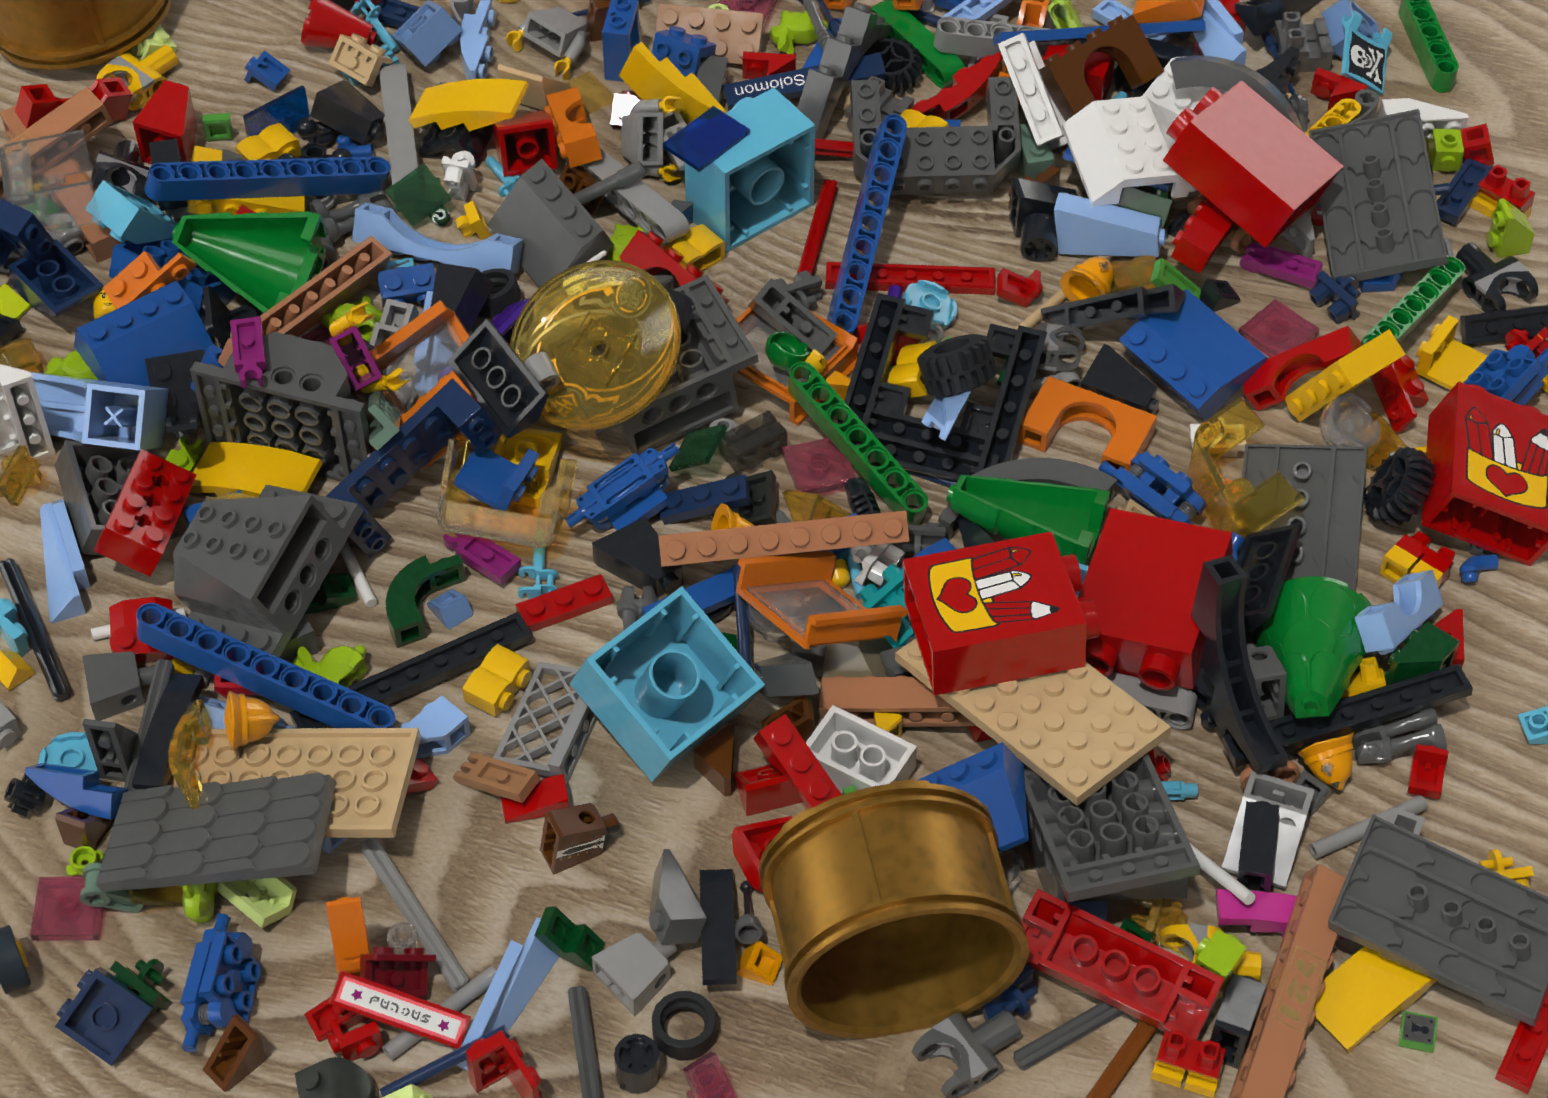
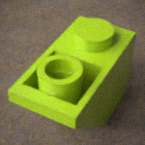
M1499 199L1496 211L1492 214L1490 231L1487 232L1488 246L1493 248L1497 258L1528 254L1535 235L1528 219L1523 212L1506 199Z

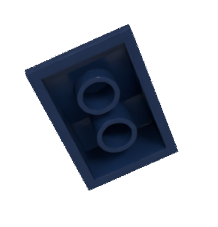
M57 239L54 240L49 253L43 257L39 264L23 257L8 266L15 290L31 306L55 317L60 316L101 292L104 287Z

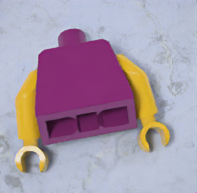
M367 301L352 307L350 312L331 323L329 331L332 338L328 340V343L332 345L348 373L349 383L355 391L360 389L361 392L369 394L389 388L395 392L409 381H404L399 377V374L403 372L402 368H396L387 376L381 375L356 326L372 319L375 315L374 313L370 315L366 313L365 305L369 303Z

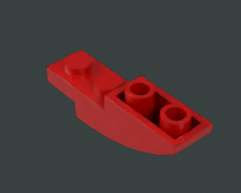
M997 52L992 56L987 55L978 63L970 67L961 68L952 76L953 86L951 88L946 87L939 91L937 95L927 100H920L911 109L919 111L925 116H937L943 120L958 119L986 95L988 77L999 76V72L1002 70L1001 53Z

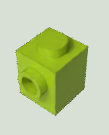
M1460 129L1432 130L1429 150L1433 171H1459L1464 154Z
M1217 929L1211 939L1205 936L1195 951V954L1198 955L1195 964L1225 978L1220 989L1221 992L1241 964L1247 947L1234 935L1225 934Z

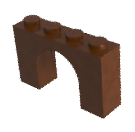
M1122 15L1107 23L1110 28L1103 32L1101 28H1098L1086 35L1088 41L1081 44L1078 40L1065 48L1067 53L1060 57L1056 53L1043 61L1046 66L1039 69L1041 77L1065 121L1091 102L1096 101L1084 77L1085 62L1092 52H1102L1111 56L1120 66L1132 89L1145 84L1165 72L1134 15L1123 19Z

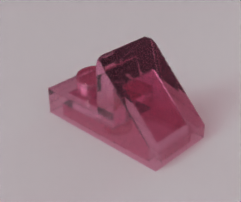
M710 1051L682 1069L691 1088L686 1093L688 1098H737L717 1054Z

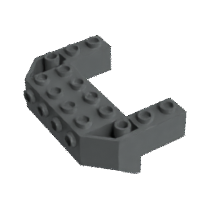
M988 77L986 88L988 126L907 128L890 195L992 193L1018 168L1021 153L1018 100L1011 77ZM851 80L852 164L854 173L862 179L874 134L881 124L879 80ZM881 152L883 156L888 158V156L885 153ZM875 176L878 181L882 182L879 177Z

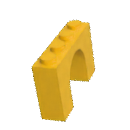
M194 146L191 162L222 161L223 150ZM305 196L188 200L187 213L200 215L230 212L232 215H235L241 205L256 213L304 212Z
M1389 329L1339 359L1285 397L1287 407L1298 422H1301L1362 384L1364 380L1406 354Z

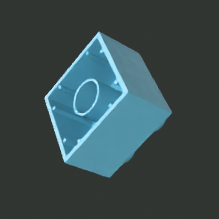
M775 88L755 98L746 97L741 99L734 105L732 110L709 122L700 121L694 124L687 134L684 135L686 201L693 203V222L696 225L704 224L725 242V253L814 205L815 124Z
M682 586L588 657L570 682L573 689L651 782L745 709L765 686L764 682Z

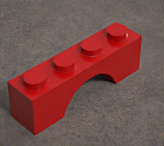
M122 78L96 79L89 88L91 92L104 104L113 121L126 119L132 93ZM47 84L21 86L15 113L27 129L70 98L55 97Z
M638 230L619 256L633 270L640 271L646 276H654L660 272L670 271L676 277L679 286L694 281L704 274L693 264L688 266L682 261L684 256L672 247L666 248L662 244L664 239L653 231H650L648 234ZM712 281L715 288L717 289L720 296L727 305L729 299L722 294L724 289L717 283Z
M1345 326L1272 356L1243 384L1244 395L1257 411L1283 402L1288 390L1296 380L1309 372L1325 370L1339 359L1361 347V342L1350 327Z
M786 714L760 730L753 738L771 766L780 770L793 785L806 809L814 808L821 803L842 795Z

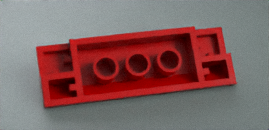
M1037 888L1022 917V923L1029 944L1027 964L1164 1032L1165 1030L1170 1032L1174 1029L1184 1032L1189 1038L1198 1039L1206 1020L1210 1016L1225 978Z

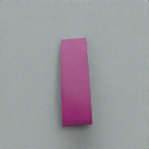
M1216 890L1215 900L1218 925H1249L1250 932H1281V938H1283L1297 896L1250 890L1256 897L1252 904L1246 905L1229 890Z

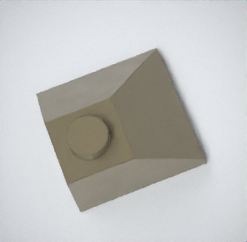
M886 638L828 644L826 646L822 677H887L885 674L886 667L880 659L882 651L893 649V647Z

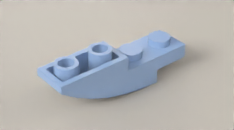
M480 0L475 15L465 13L462 20L461 28L463 30L460 32L463 69L467 80L485 79L487 63L493 59V47L489 44L490 27L494 26L496 22V10L492 8V0Z

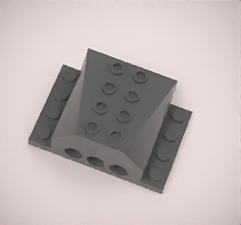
M708 275L673 289L690 297L696 308L685 337L679 341L673 369L661 390L645 407L634 415L609 426L593 428L598 435L619 425L632 455L634 453L640 455L650 447L660 446L739 410L732 374L759 362L758 354ZM658 297L652 299L649 309L638 318L625 319L617 314L548 345L553 359H556V364L568 384H576L582 387L589 396L598 395L602 399L621 396L618 404L637 393L647 382L651 374L654 372V376L661 369L672 351L670 362L663 378L654 391L641 404L614 419L596 423L592 421L590 422L592 426L612 423L635 412L657 392L668 375L673 363L677 342H671L660 364L640 382L614 392H590L586 389L609 390L626 386L646 375L661 359L669 342L662 340V350L659 357L660 339L653 335L645 344L643 330L636 320L639 319L648 340L652 335L648 328V323ZM646 301L645 305L640 310L639 308L644 303L640 304L637 310H634L632 308L627 310L634 311V313H628L624 311L622 312V314L627 316L637 315L647 307L649 301ZM665 367L638 397L621 408H613L615 410L612 415L597 420L621 414L639 403L654 388ZM570 387L571 390L577 391L582 396L583 403L579 395L573 392L580 406L582 404V409L588 420L607 414L612 409L592 412L587 415L584 410L585 408L592 405L594 410H602L616 406L613 405L614 402L598 403L597 399L586 401V397L581 390Z
M279 332L263 336L266 369L262 370L264 384L259 386L256 378H250L246 381L247 388L241 387L239 373L235 372L233 352L223 368L213 364L194 362L190 372L208 445L210 442H237L263 445L304 454L322 461L323 464L317 476L341 482L373 453L372 445L369 443L370 424L367 420L365 403L358 402L349 383L348 373L332 345Z
M267 484L259 497L234 492L204 500L173 552L175 595L191 610L188 618L276 657H280L361 516L363 509L357 503Z
M1148 753L1078 806L1024 764L1029 839L1027 843L1030 857L1044 892L1067 903L1072 901L1187 898L1188 877L1200 875V864Z

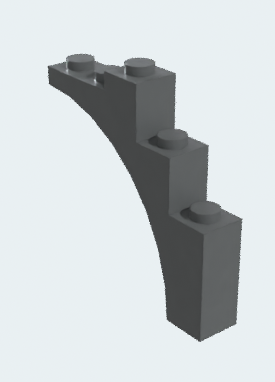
M858 2L856 6H846L837 37L827 38L819 68L809 69L797 109L815 124L816 139H824L837 101L862 56L873 43L890 33L892 24L884 22L885 17L871 12V6Z

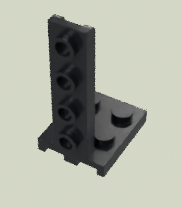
M204 349L145 359L150 387L169 389L165 427L167 433L174 432L175 437L193 435L194 431H196L195 429L202 422L196 393L191 389L192 376L190 369L195 361L201 362L205 353Z

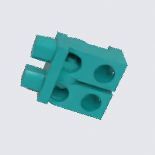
M894 564L889 565L883 571L882 576L887 583L880 590L872 583L860 591L864 601L863 606L867 609L902 605L906 609L904 604L903 569H899ZM906 616L902 617L896 642L889 636H885L893 648L905 646L908 638L915 637L911 623Z

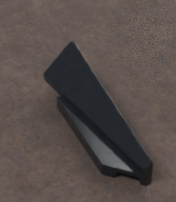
M1249 0L1235 3V10L1251 33L1258 37L1274 28L1275 20H1282L1284 12L1297 11L1300 13L1321 0Z
M1175 284L1152 289H1145L1141 286L1041 308V313L1056 324L1076 327L1081 331L1146 318L1149 315L1178 313L1186 293Z

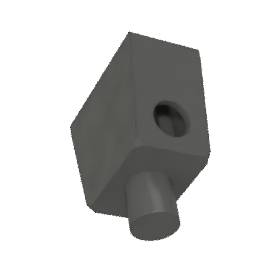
M1247 644L1250 667L1268 720L1284 717L1287 673L1271 646L1257 647L1254 644Z
M131 651L82 656L90 705L95 720H104L142 706L145 703L143 687L151 684L155 665L139 668L135 653Z

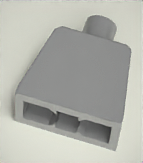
M635 933L592 956L593 974L635 1017L671 978L670 963L667 958L674 954L677 948L675 944L661 945L659 940L651 944L641 933Z

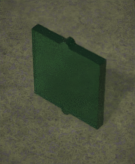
M425 163L385 190V193L395 204L396 211L401 212L412 227L451 200L449 194L440 184V178H435Z
M722 424L688 432L678 448L681 453L674 456L668 467L671 472L709 464L716 449L721 445L720 441L727 430L726 425Z

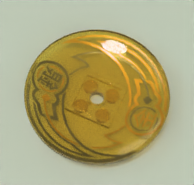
M597 260L570 267L545 282L531 296L518 316L513 328L510 346L523 362L535 353L546 352L560 375V383L555 388L547 391L549 397L540 415L541 418L567 429L580 431L598 430L617 425L635 416L646 408L662 391L672 375L678 359L681 343V326L672 298L651 274L629 263ZM597 345H606L605 351L601 355L593 356V350Z

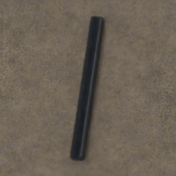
M11 558L1 561L0 573L18 610L22 625L28 633V639L52 696L57 702L68 699L71 695L70 689L17 565Z

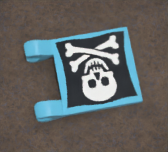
M1354 10L1352 11V17L1344 15L1342 18V24L1345 27L1341 75L1368 85V90H1372L1380 96L1384 94L1387 48L1392 39V32L1387 28H1383L1382 34L1375 32L1372 40L1357 32L1362 21V15Z

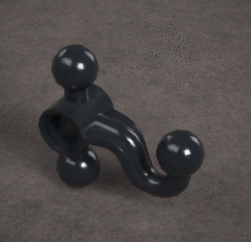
M303 117L296 124L297 133L303 138H309L308 143L302 148V157H295L291 153H283L277 159L352 157V154L345 148H339L332 154L327 155L326 146L334 139L335 130L320 121L313 120L311 117Z

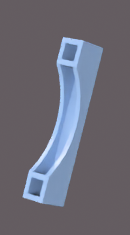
M365 203L355 209L353 242L362 243L372 235L393 255L408 254L413 255V258L419 261L434 260L441 264L477 268L481 272L496 268L507 269L514 274L519 272L523 239L496 233L484 240L473 243H444L428 238L413 230L391 208Z
M442 695L433 703L430 702L425 705L421 713L410 722H405L400 726V728H419L421 740L416 758L422 759L448 754L471 735L468 716ZM324 838L322 850L330 854L347 838Z

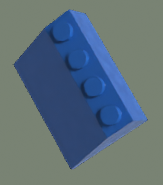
M173 238L142 244L127 241L114 245L109 277L114 278L143 251L152 255L160 269L179 252L185 256L187 255L172 243ZM198 264L189 272L187 277L178 282L193 302L201 320L206 318V313L201 303V299L204 298V287L210 286L225 305L237 294L217 276L210 275Z
M174 281L76 328L74 348L98 380L150 386L145 364L146 358L200 349L206 351L213 342L193 302L179 283Z
M1186 289L1184 290L1186 297L1178 313L1156 314L1141 318L1119 341L1128 354L1207 422L1268 358Z
M1003 742L918 779L961 789L985 804L990 811L997 834L998 853L1029 841L1024 764Z

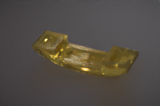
M202 699L195 700L181 717L172 735L168 754L172 775L184 800L191 809L199 807L202 785L193 768L197 746L209 744L213 724Z

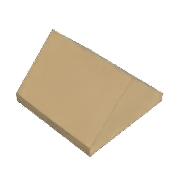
M501 64L498 65L499 78L528 82L529 87L521 104L544 110V106L548 105L546 95L567 90L570 86L568 83Z

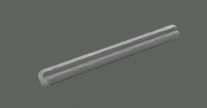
M377 838L364 840L361 843L362 852L428 954L436 955V962L434 963L452 991L457 992L469 983L468 977Z

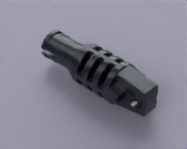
M863 477L847 479L845 490L852 514L881 513L875 496Z

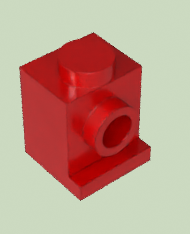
M1487 123L1460 129L1465 161L1467 158H1471L1485 165L1495 164Z

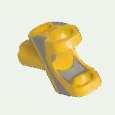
M166 44L141 61L130 53L125 52L105 65L99 71L96 79H105L107 76L109 78L121 77L131 91L132 97L136 94L134 101L129 105V110L135 111L146 105L163 81L167 80L162 75L179 64V59L174 50Z
M1170 925L1161 930L1160 944L1166 948L1173 949L1174 952L1181 953L1188 961L1195 964L1198 957L1195 951L1203 938L1206 936L1211 939L1217 929L1222 932L1224 931L1209 925ZM1245 951L1242 962L1234 974L1250 976L1259 982L1262 964L1261 952ZM1223 989L1219 992L1217 999L1223 996Z

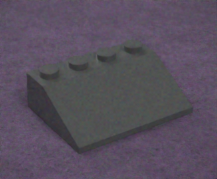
M543 159L519 177L487 224L494 234L498 233L523 239L520 265L543 292L562 278L568 276L569 271L579 268L601 251L605 250L607 252L614 246L604 230ZM564 282L552 289L546 296L550 299L564 287Z
M65 440L55 463V468L80 554L101 555L93 550L140 450ZM147 449V450H145V451H147V452L153 454L152 449ZM176 525L170 539L177 538L178 536Z

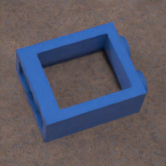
M611 0L602 30L605 80L624 82L619 77V74L633 47L640 43L639 0Z

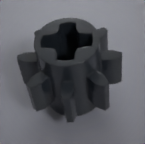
M24 774L22 780L13 778L5 791L4 800L10 802L8 808H11V812L26 817L28 810L37 812L41 808L46 792Z

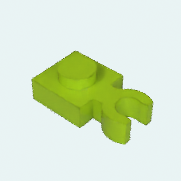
M183 436L179 440L180 450L171 449L166 461L193 473L200 461L199 455L204 448L202 438H198L195 444L189 445L188 436Z

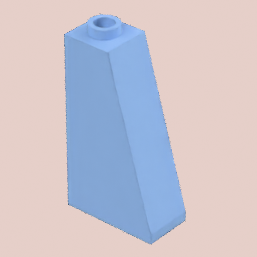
M1058 193L1054 208L1058 254L1159 257L1161 246H1166L1167 231L1162 229L1161 217L1114 205L1092 206L1087 198L1067 193Z

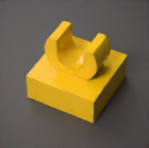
M472 200L463 205L466 215L458 217L455 222L458 229L462 230L464 238L473 236L475 232L481 240L491 236L486 220L474 201Z

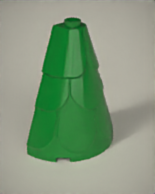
M310 211L269 214L267 212L235 215L226 212L182 216L180 222L174 227L172 243L207 273L217 276L235 293L243 296L261 312L265 313L322 272L326 248H323L321 242L322 237L325 238L327 236L323 217Z
M960 475L956 485H950L946 502L951 503L950 509L977 524L994 536L998 534L1006 540L1052 532L1061 556L1075 554L1078 563L1089 566L1103 524L1110 491L1098 488L1054 485L1052 483L1015 481L1008 478Z
M1306 576L1284 582L1273 615L1252 632L1253 643L1257 647L1271 646L1287 673L1285 702L1296 718L1329 716L1348 688L1350 678L1359 666L1365 653L1354 617L1366 607L1372 605L1362 593H1356L1348 588L1347 583L1334 578Z

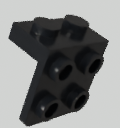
M433 122L428 134L422 140L419 153L424 157L452 148L456 153L467 151L473 155L475 166H477L493 134L492 125L468 131L464 123L441 130L438 124Z
M210 286L203 288L204 298L201 299V303L206 313V319L203 321L204 327L210 336L214 335L218 340L221 349L224 348L227 340L231 338L230 320L259 317L262 315L261 311L252 303L229 311Z

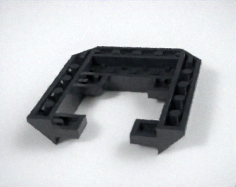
M877 293L844 402L905 470L957 482L960 475L971 476L990 466L1011 461L1047 337V331L1020 325L1016 330L990 324L987 338L993 357L1008 360L995 408L967 402L960 428L953 426L944 441L939 437L940 430L934 427H927L921 422L922 419L905 415L911 395V388L886 383L900 336L927 341L934 319V310L907 305L906 299ZM838 420L837 423H838V424H843L844 422L841 421V420ZM853 441V442H851V443H853L854 445H862V444H863V443H861V442H859V441Z

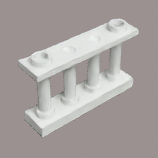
M1021 33L998 43L1037 146L1040 147L1049 143L1052 151L1068 144L1062 130V124L1065 120L1046 88L1039 71L1045 65L1036 42L1028 43L1026 35Z

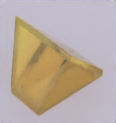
M789 489L782 492L794 522L846 517L852 514L818 494Z

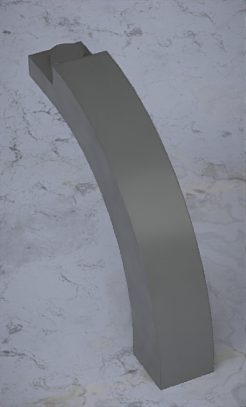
M1186 56L1175 58L1170 62L1176 89L1203 86L1229 91L1242 80L1303 131L1299 119L1288 100L1269 80L1251 68L1232 60L1213 56Z
M1053 458L1011 460L990 466L971 475L1098 488L1110 491L1108 503L1114 498L1117 484L1116 478L1093 467ZM948 502V506L940 514L938 522H940V527H946L945 537L950 541L960 530L957 519L962 516L951 510V503Z

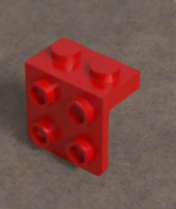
M502 1030L487 1039L481 1038L475 1041L465 1051L470 1084L476 1093L481 1092L507 1076L521 1098H543L538 1088V1085L541 1084L538 1073L532 1065L526 1067L521 1059L523 1053L518 1043L514 1039L509 1041Z

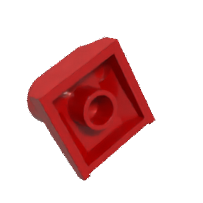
M159 597L123 600L109 607V643L112 653L131 651L135 653L138 664L157 662L159 659L173 660L176 658L141 642L136 632V612L140 606L146 603H155L173 611V601L171 599Z
M792 816L738 826L734 828L731 834L733 854L748 883L760 892H763L759 878L761 857L771 840L782 830L781 827L793 818Z

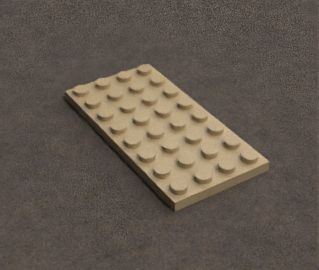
M915 638L895 652V661L932 690ZM1087 662L1085 667L939 695L997 743L1003 742L1021 762L1076 806L1171 735L1170 725Z
M419 728L272 729L264 738L231 751L226 729H189L185 736L188 747L167 785H173L174 788L208 782L225 784L269 776H276L277 779L312 773L330 774L336 781L324 838H394L419 748L421 734Z

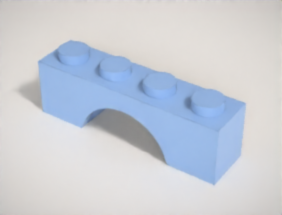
M1433 570L1404 575L1393 584L1394 602L1368 606L1354 617L1366 653L1378 651L1379 654H1388L1395 651L1397 645L1407 640L1414 629H1420L1425 620L1435 616L1434 612L1443 605V600Z

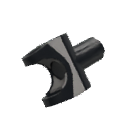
M131 140L118 142L114 155L99 150L90 177V189L97 190L104 180L144 198L150 167L138 164L140 152L137 144Z
M1473 242L1465 244L1457 252L1456 258L1463 262L1465 270L1470 274L1462 281L1463 290L1467 297L1484 312L1506 310V302L1501 294L1515 295L1525 301H1530L1538 296L1539 289L1535 278L1514 256H1509L1495 263Z

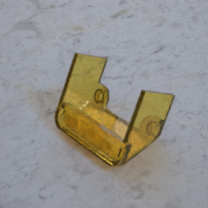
M1241 397L1197 428L1188 467V476L1193 481L1197 494L1207 504L1205 511L1214 529L1235 532L1245 538L1246 534L1260 531L1305 500L1280 471L1255 488L1246 478H1238L1229 484L1227 483L1216 460L1265 427L1264 422Z
M449 439L436 514L438 525L443 530L452 533L535 548L550 546L555 541L570 507L578 460L560 459L556 487H550L541 494L538 508L512 503L506 511L495 509L454 485V479L464 465L468 441Z

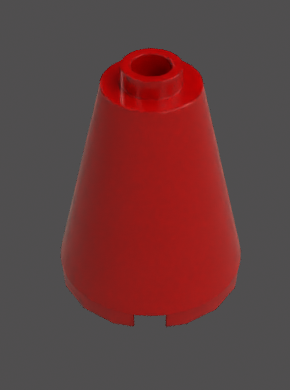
M311 0L308 8L311 11L303 24L302 45L335 48L340 34L351 37L353 33L366 38V44L370 46L371 44L375 45L377 32L374 31V25L330 0Z

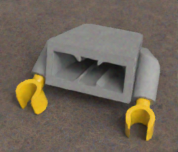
M560 7L530 11L527 18L519 26V31L508 32L506 41L508 47L513 46V50L519 52L524 47L522 38L526 37L559 58L564 56V60L555 62L554 70L555 76L560 71H564L563 80L566 81L571 77L570 64L576 62L586 44L588 24L583 16H575Z
M666 96L663 101L661 99L640 100L635 103L629 115L622 116V156L627 158L631 164L640 160L648 176L661 177L662 175L663 179L667 182L680 180L681 177L674 175L673 170H678L674 164L662 166V111L664 109L666 112L680 113L683 109L674 108V101L682 99L679 96Z

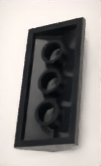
M486 318L447 362L504 436L511 438L538 422L549 394L493 323Z
M1300 523L1246 534V540L1237 559L1238 564L1248 576L1244 601L1245 631L1253 632L1273 615L1303 528Z

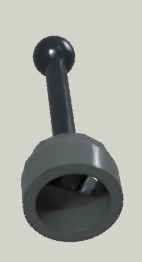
M743 881L740 884V890L744 896V915L740 916L736 921L735 936L741 943L753 944L759 941L762 936V925L758 917L751 914L750 892L753 890V887L748 881Z

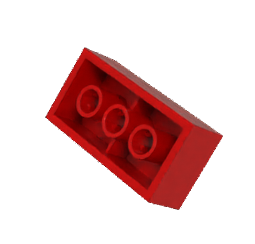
M141 449L128 473L93 551L151 577L164 553L197 475Z

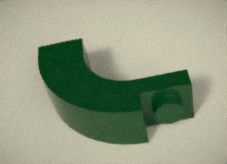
M459 554L442 558L431 564L426 555L406 565L391 582L386 595V613L390 634L397 648L426 638L424 621L418 610L424 599L437 591L466 581L464 564Z

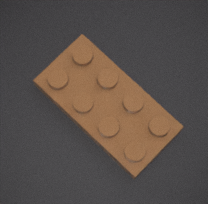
M659 3L656 32L670 29V26L684 28L687 34L703 35L708 38L707 41L717 44L715 55L711 56L728 58V65L742 66L743 51L760 52L764 14Z

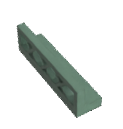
M382 391L369 393L368 411L375 417L370 423L369 443L377 451L400 431L401 411Z

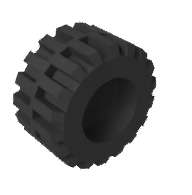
M968 334L944 340L929 347L917 358L927 393L931 396L945 397L968 392L990 381L998 371L988 338L985 335Z

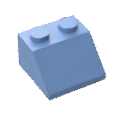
M427 0L391 37L417 62L426 67L428 64H434L440 58V52L446 46L453 45L459 39V33L463 29L442 6Z
M1339 0L1322 12V17H1325L1333 55H1338L1342 59L1345 27L1342 24L1344 15L1352 17V11L1354 10L1360 13L1362 21L1357 32L1371 40L1375 32L1380 33L1378 22L1353 0Z

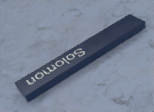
M881 53L862 56L846 82L845 87L851 86V80H868L871 76L882 80L886 79ZM819 65L723 85L728 111L732 110L734 105L741 99L746 97L755 98L772 88L779 91L786 99L801 97L809 69H818Z

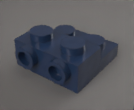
M99 967L94 971L89 969L82 976L77 984V987L81 990L74 1000L68 998L57 1012L60 1020L55 1027L112 1066L147 1019L154 1006L129 990V986L102 967Z

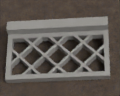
M544 662L538 663L496 750L494 759L535 770L539 775L551 777L564 774L567 786L598 718L575 690L571 692L567 685L572 681L579 668ZM544 673L557 675L558 677L557 680L545 686H542L540 683ZM564 687L567 694L551 701L547 694ZM543 696L547 704L531 711L529 708L530 703ZM572 701L574 704L572 711L559 716L556 708ZM552 711L555 719L539 726L536 718ZM532 721L535 729L519 736L517 733L519 726ZM561 726L563 730L561 735L548 741L544 733ZM540 736L544 744L527 751L524 743ZM520 745L523 754L513 759L505 757L507 751ZM547 751L550 752L551 757L547 765L534 763L532 760Z

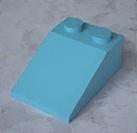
M104 180L85 206V209L94 215L92 221L105 229L107 227L110 228L111 232L109 234L122 243L128 240L135 244H142L173 238L174 227L178 224L166 213L160 211L152 202Z

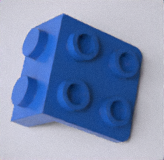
M670 26V29L655 33L652 54L659 62L667 57L684 77L691 73L697 77L700 59L715 55L717 44L707 41L708 38L703 35H690L685 33L684 28Z
M474 449L455 477L454 485L505 514L513 501L518 503L527 488L524 485L525 482L530 484L537 474L539 468L534 465L540 454L528 449L517 466L489 449H485L481 454Z

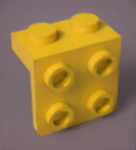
M1450 315L1447 316L1442 324L1437 323L1431 332L1430 340L1428 342L1424 340L1416 356L1420 357L1416 369L1417 374L1449 390L1458 381L1464 383L1468 376L1487 357V355L1454 340L1459 320Z

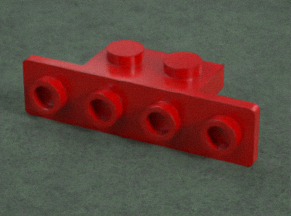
M1404 355L1370 377L1393 431L1396 433H1401L1417 417L1414 406L1422 408L1429 401L1424 390V384L1419 379L1414 368L1415 364L1407 355Z

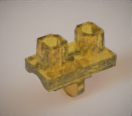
M25 445L18 446L13 455H5L1 462V468L4 472L0 477V497H5L11 506H19L29 485L37 486L43 479L42 473L38 470L40 464L29 455L28 448Z
M1173 899L1138 900V909L1150 911L1149 916L1133 914L1131 917L1133 921L1157 935L1153 942L1156 946L1159 945L1160 932L1164 926L1187 924L1188 922L1187 914L1181 910L1182 904L1179 902H1173L1172 904Z

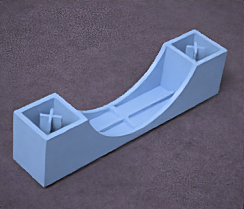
M30 372L50 435L73 439L84 444L132 450L163 448L169 389Z

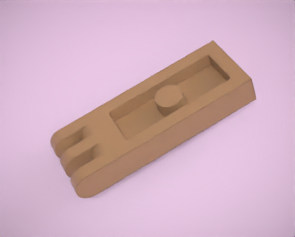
M474 752L468 756L469 762H464L460 767L461 771H457L453 776V779L461 785L521 803L524 802L540 781V777L535 770Z

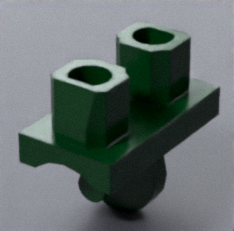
M142 959L139 960L135 965V968L140 971L139 974L115 961L110 967V970L116 974L115 977L128 985L129 990L133 991L136 989L139 992V997L154 1006L146 1020L149 1019L158 1007L165 1010L169 1008L172 1001L152 986L156 983L161 987L166 982V978L161 975L164 970V964L160 960L152 959L147 963Z

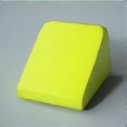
M3 284L0 287V314L19 320L31 308L30 304L11 287Z

